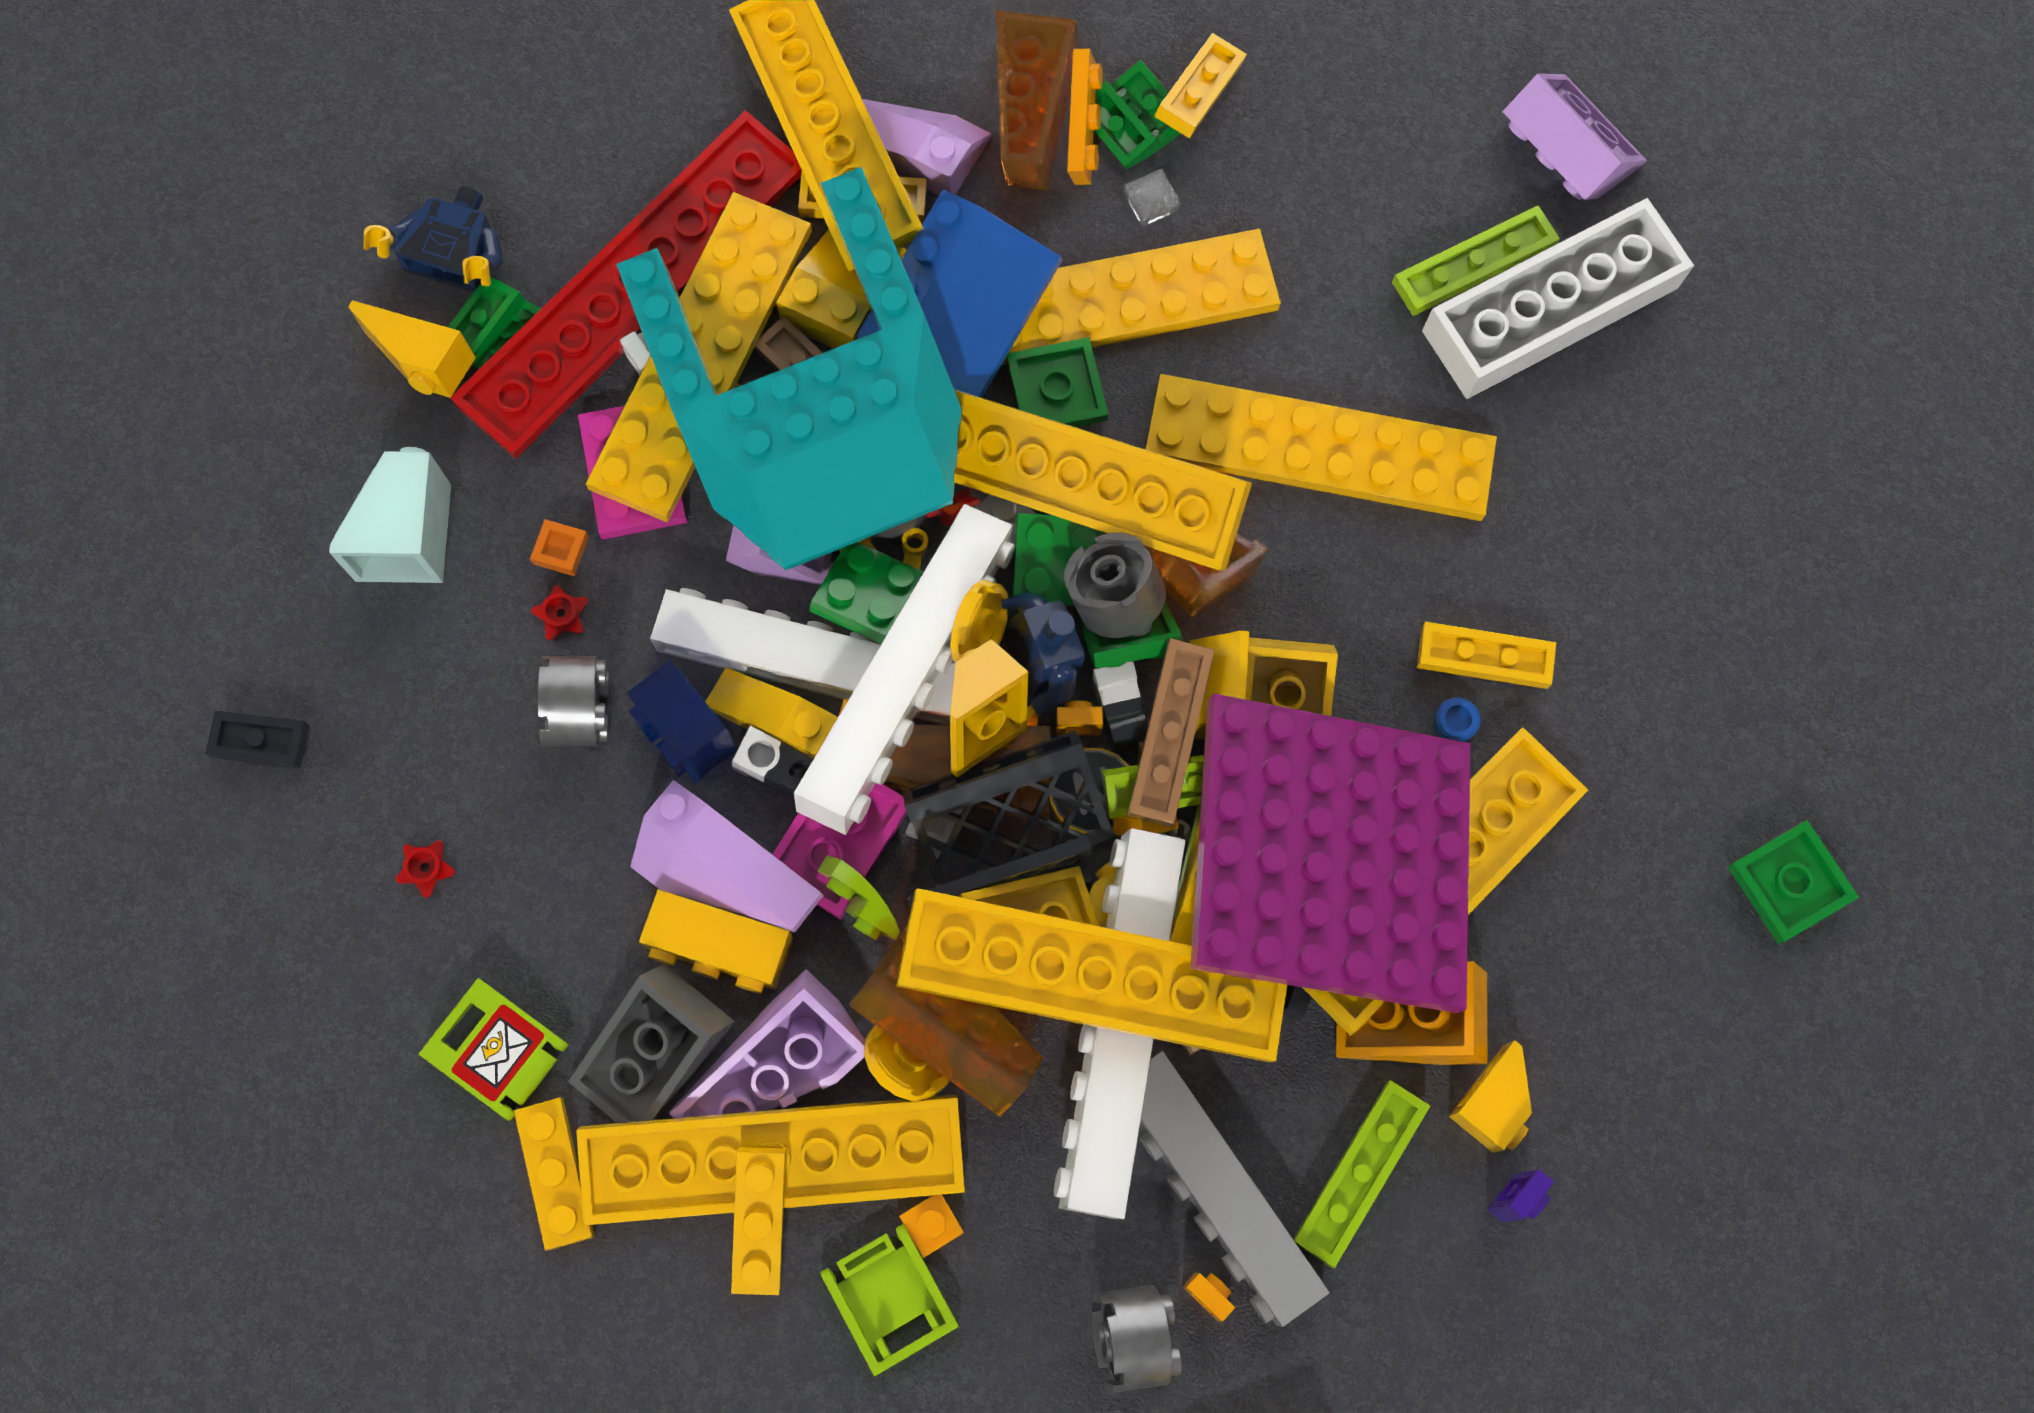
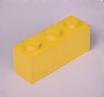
M658 889L639 943L645 949L650 950L648 954L650 959L674 966L676 959L692 963L691 971L696 974L718 980L719 974L723 973L737 978L736 986L761 994L764 987L776 990L793 937L788 930Z

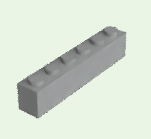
M1161 1051L1151 1058L1140 1119V1126L1145 1134L1139 1138L1150 1156L1155 1161L1162 1157L1171 1170L1172 1174L1167 1177V1180L1182 1201L1189 1197L1200 1214L1195 1216L1194 1220L1210 1242L1215 1238L1218 1239L1227 1253L1221 1259L1237 1282L1243 1279L1246 1280L1255 1294L1249 1300L1261 1319L1266 1324L1273 1320L1276 1326L1284 1327L1330 1292L1165 1053Z

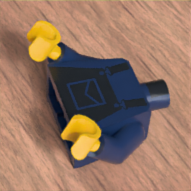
M461 186L453 203L433 197L427 199L421 209L415 210L395 225L387 228L380 225H371L364 229L363 249L368 250L371 247H377V255L381 258H388L390 250L395 249L394 253L404 271L474 292L480 283H482V286H490V277L503 264L498 234L492 229L487 216L479 211L483 196L470 187Z
M1024 592L1002 601V608L1007 609L1008 615L1003 636L1012 658L1028 671V698L1031 705L1027 707V730L1023 733H1030L1037 726L1038 716H1047L1074 696L1077 675L1085 659V653L1074 628V619L1068 613L1065 604L1061 600L1048 603L1047 599L1043 596Z

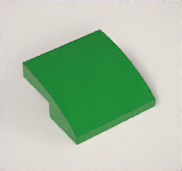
M1141 59L1111 85L1107 81L1102 83V89L1096 90L1095 104L1100 106L1101 124L1100 129L1094 130V132L1125 169L1148 158L1182 134L1154 117L1159 105L1169 92Z
M490 277V286H482V283L479 284L448 326V328L462 333L476 357L471 366L477 370L541 309L526 301L520 291Z

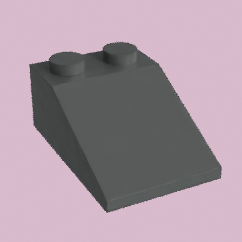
M664 963L638 977L568 1082L616 1123L658 1120L709 1059L735 1021Z

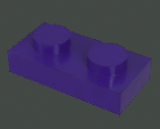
M1540 1169L1515 1173L1487 1210L1501 1222L1525 1220L1527 1216L1534 1219L1549 1203L1551 1197L1546 1192L1553 1185L1554 1181Z

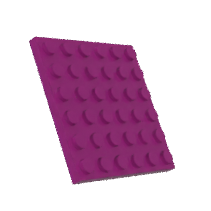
M1214 693L1208 699L1190 969L1454 1013L1466 1010L1471 743Z

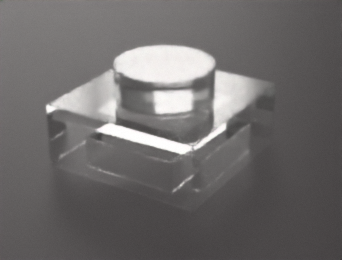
M1162 169L1124 185V195L1142 226L1179 211L1180 201Z

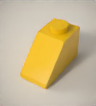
M1514 1040L1502 1046L1449 1115L1453 1121L1492 1153L1503 1151L1506 1147L1513 1150L1523 1140L1529 1130L1524 1123L1531 1116L1532 1109L1523 1048L1518 1042Z

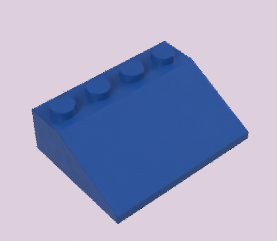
M942 190L922 224L923 229L917 232L901 261L924 312L953 388L982 398L1063 259L1055 252L982 207L946 190ZM872 310L856 336L858 339L880 331Z

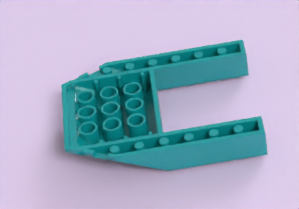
M862 167L821 183L831 215L880 331L717 395L670 272L658 249L655 248L616 264L673 415L713 509L743 532L745 537L752 543L763 549L785 571L953 504L954 472L957 465V441L962 409L924 312Z

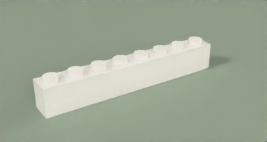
M963 505L794 792L796 812L844 835L847 834L853 822L860 823L864 819L871 803V798L868 797L875 783L882 785L886 780L893 764V760L890 759L897 745L900 747L905 746L914 728V722L911 720L918 708L921 710L927 708L935 691V685H933L935 678L939 672L945 674L953 662L950 648L951 633L956 613L964 596L980 580L996 583V579L993 577L998 568L1005 569L1008 566L1015 550V544L1011 543L1012 524L969 505Z
M681 588L680 592L666 589L650 638L657 652L723 669L729 668L742 674L843 700L844 698L850 699L881 644L875 643V641L856 632H851L847 636L833 632L832 627L821 622L808 621L807 625L792 622L789 616L774 610H766L764 614L749 611L745 604L731 599H723L722 603L706 600L704 594L687 588ZM954 660L945 674L939 672L933 682L935 691L925 710L918 708L913 718L950 727V709L955 671Z
M1131 828L1121 836V840L1116 839L1114 841L1110 856V866L1116 868L1113 885H1107L1102 903V912L1108 913L1106 928L1169 941L1185 839ZM1083 1025L1078 1045L1079 1052L1085 1053L1082 1072H1075L1070 1092L1071 1100H1076L1074 1119H1067L1062 1138V1147L1068 1149L1065 1168L1060 1167L1058 1169L1054 1185V1196L1060 1198L1059 1209L1111 1219L1125 1218L1153 1045L1152 1038Z

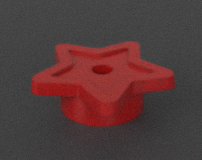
M966 488L953 495V504L926 514V518L938 516L942 525L951 526L964 504L975 507L980 505L981 502L978 497H972L971 490Z
M555 585L551 594L541 605L533 607L531 613L545 622V638L548 640H553L564 631L582 634L584 629L579 616L587 606L588 599L586 597H570L565 594L560 586ZM560 610L565 611V615L563 617L557 616V613Z
M437 840L428 847L419 848L408 844L404 845L405 859L403 869L396 876L395 881L401 884H415L423 897H431L437 881L455 875V870L443 861V842ZM423 864L429 865V869L426 872L421 870Z

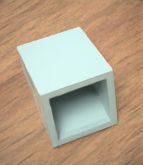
M403 447L400 449V452L384 451L330 544L329 553L355 582L443 583L451 484L430 452L417 447Z

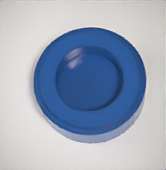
M1459 697L1444 701L1436 710L1433 718L1434 729L1440 738L1461 742L1470 740L1478 731L1481 722L1480 713L1476 706L1469 700Z

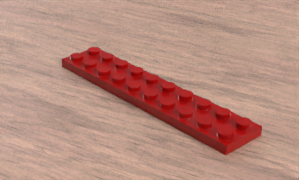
M745 110L451 396L450 400L453 405L512 457L517 459L624 353L620 339L633 331L637 335L642 333L616 264L657 248L670 272L680 297L733 192L771 207L801 177L802 169L793 150Z

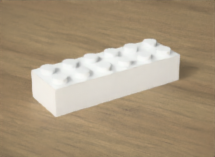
M1646 198L1433 308L1422 332L1465 398L1469 399L1678 289L1694 267V264L1649 199Z

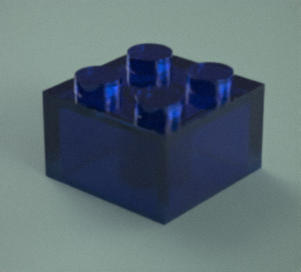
M671 659L627 692L634 705L628 712L651 744L657 739L660 740L655 746L678 777L686 773L693 783H696L737 751L727 728Z

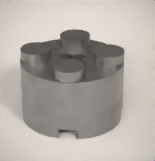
M1126 533L1103 534L1096 537L1097 543L1086 550L1081 546L1073 553L1066 565L1064 581L1086 628L1090 632L1108 638L1141 637L1147 634L1152 628V622L1160 614L1166 597L1165 585L1150 552L1137 537Z
M542 656L541 662L543 666L539 667L538 717L545 719V730H539L541 746H598L599 742H608V715H606L605 704H600V699H609V673L606 672V660H598V656Z
M1154 1285L1098 1292L1093 1295L1092 1301L1101 1303V1311L1092 1312L1094 1347L1098 1367H1108L1112 1380L1103 1381L1108 1393L1164 1386L1170 1383L1172 1376L1181 1375L1180 1353L1176 1345H1171L1168 1326L1173 1325L1175 1322L1174 1306L1169 1294L1160 1296Z

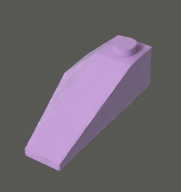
M862 99L897 174L901 177L927 178V190L938 196L942 190L956 195L991 139V133L956 115Z
M674 780L643 817L630 867L662 891L695 900L715 908H722L742 914L747 918L792 932L799 928L824 896L708 804Z
M805 969L772 1000L670 1110V1115L673 1118L768 1111L778 1106L784 1108L797 1102L798 1097L819 1087L825 1089L843 1078L864 1058L865 1039L840 1001Z

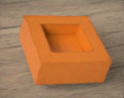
M544 519L530 560L533 565L575 576L589 535L584 530Z

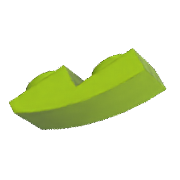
M826 856L818 872L830 879L826 885L827 888L850 901L844 911L857 919L853 927L874 940H877L880 935L896 940L900 930L891 911L878 892L846 862L838 858Z

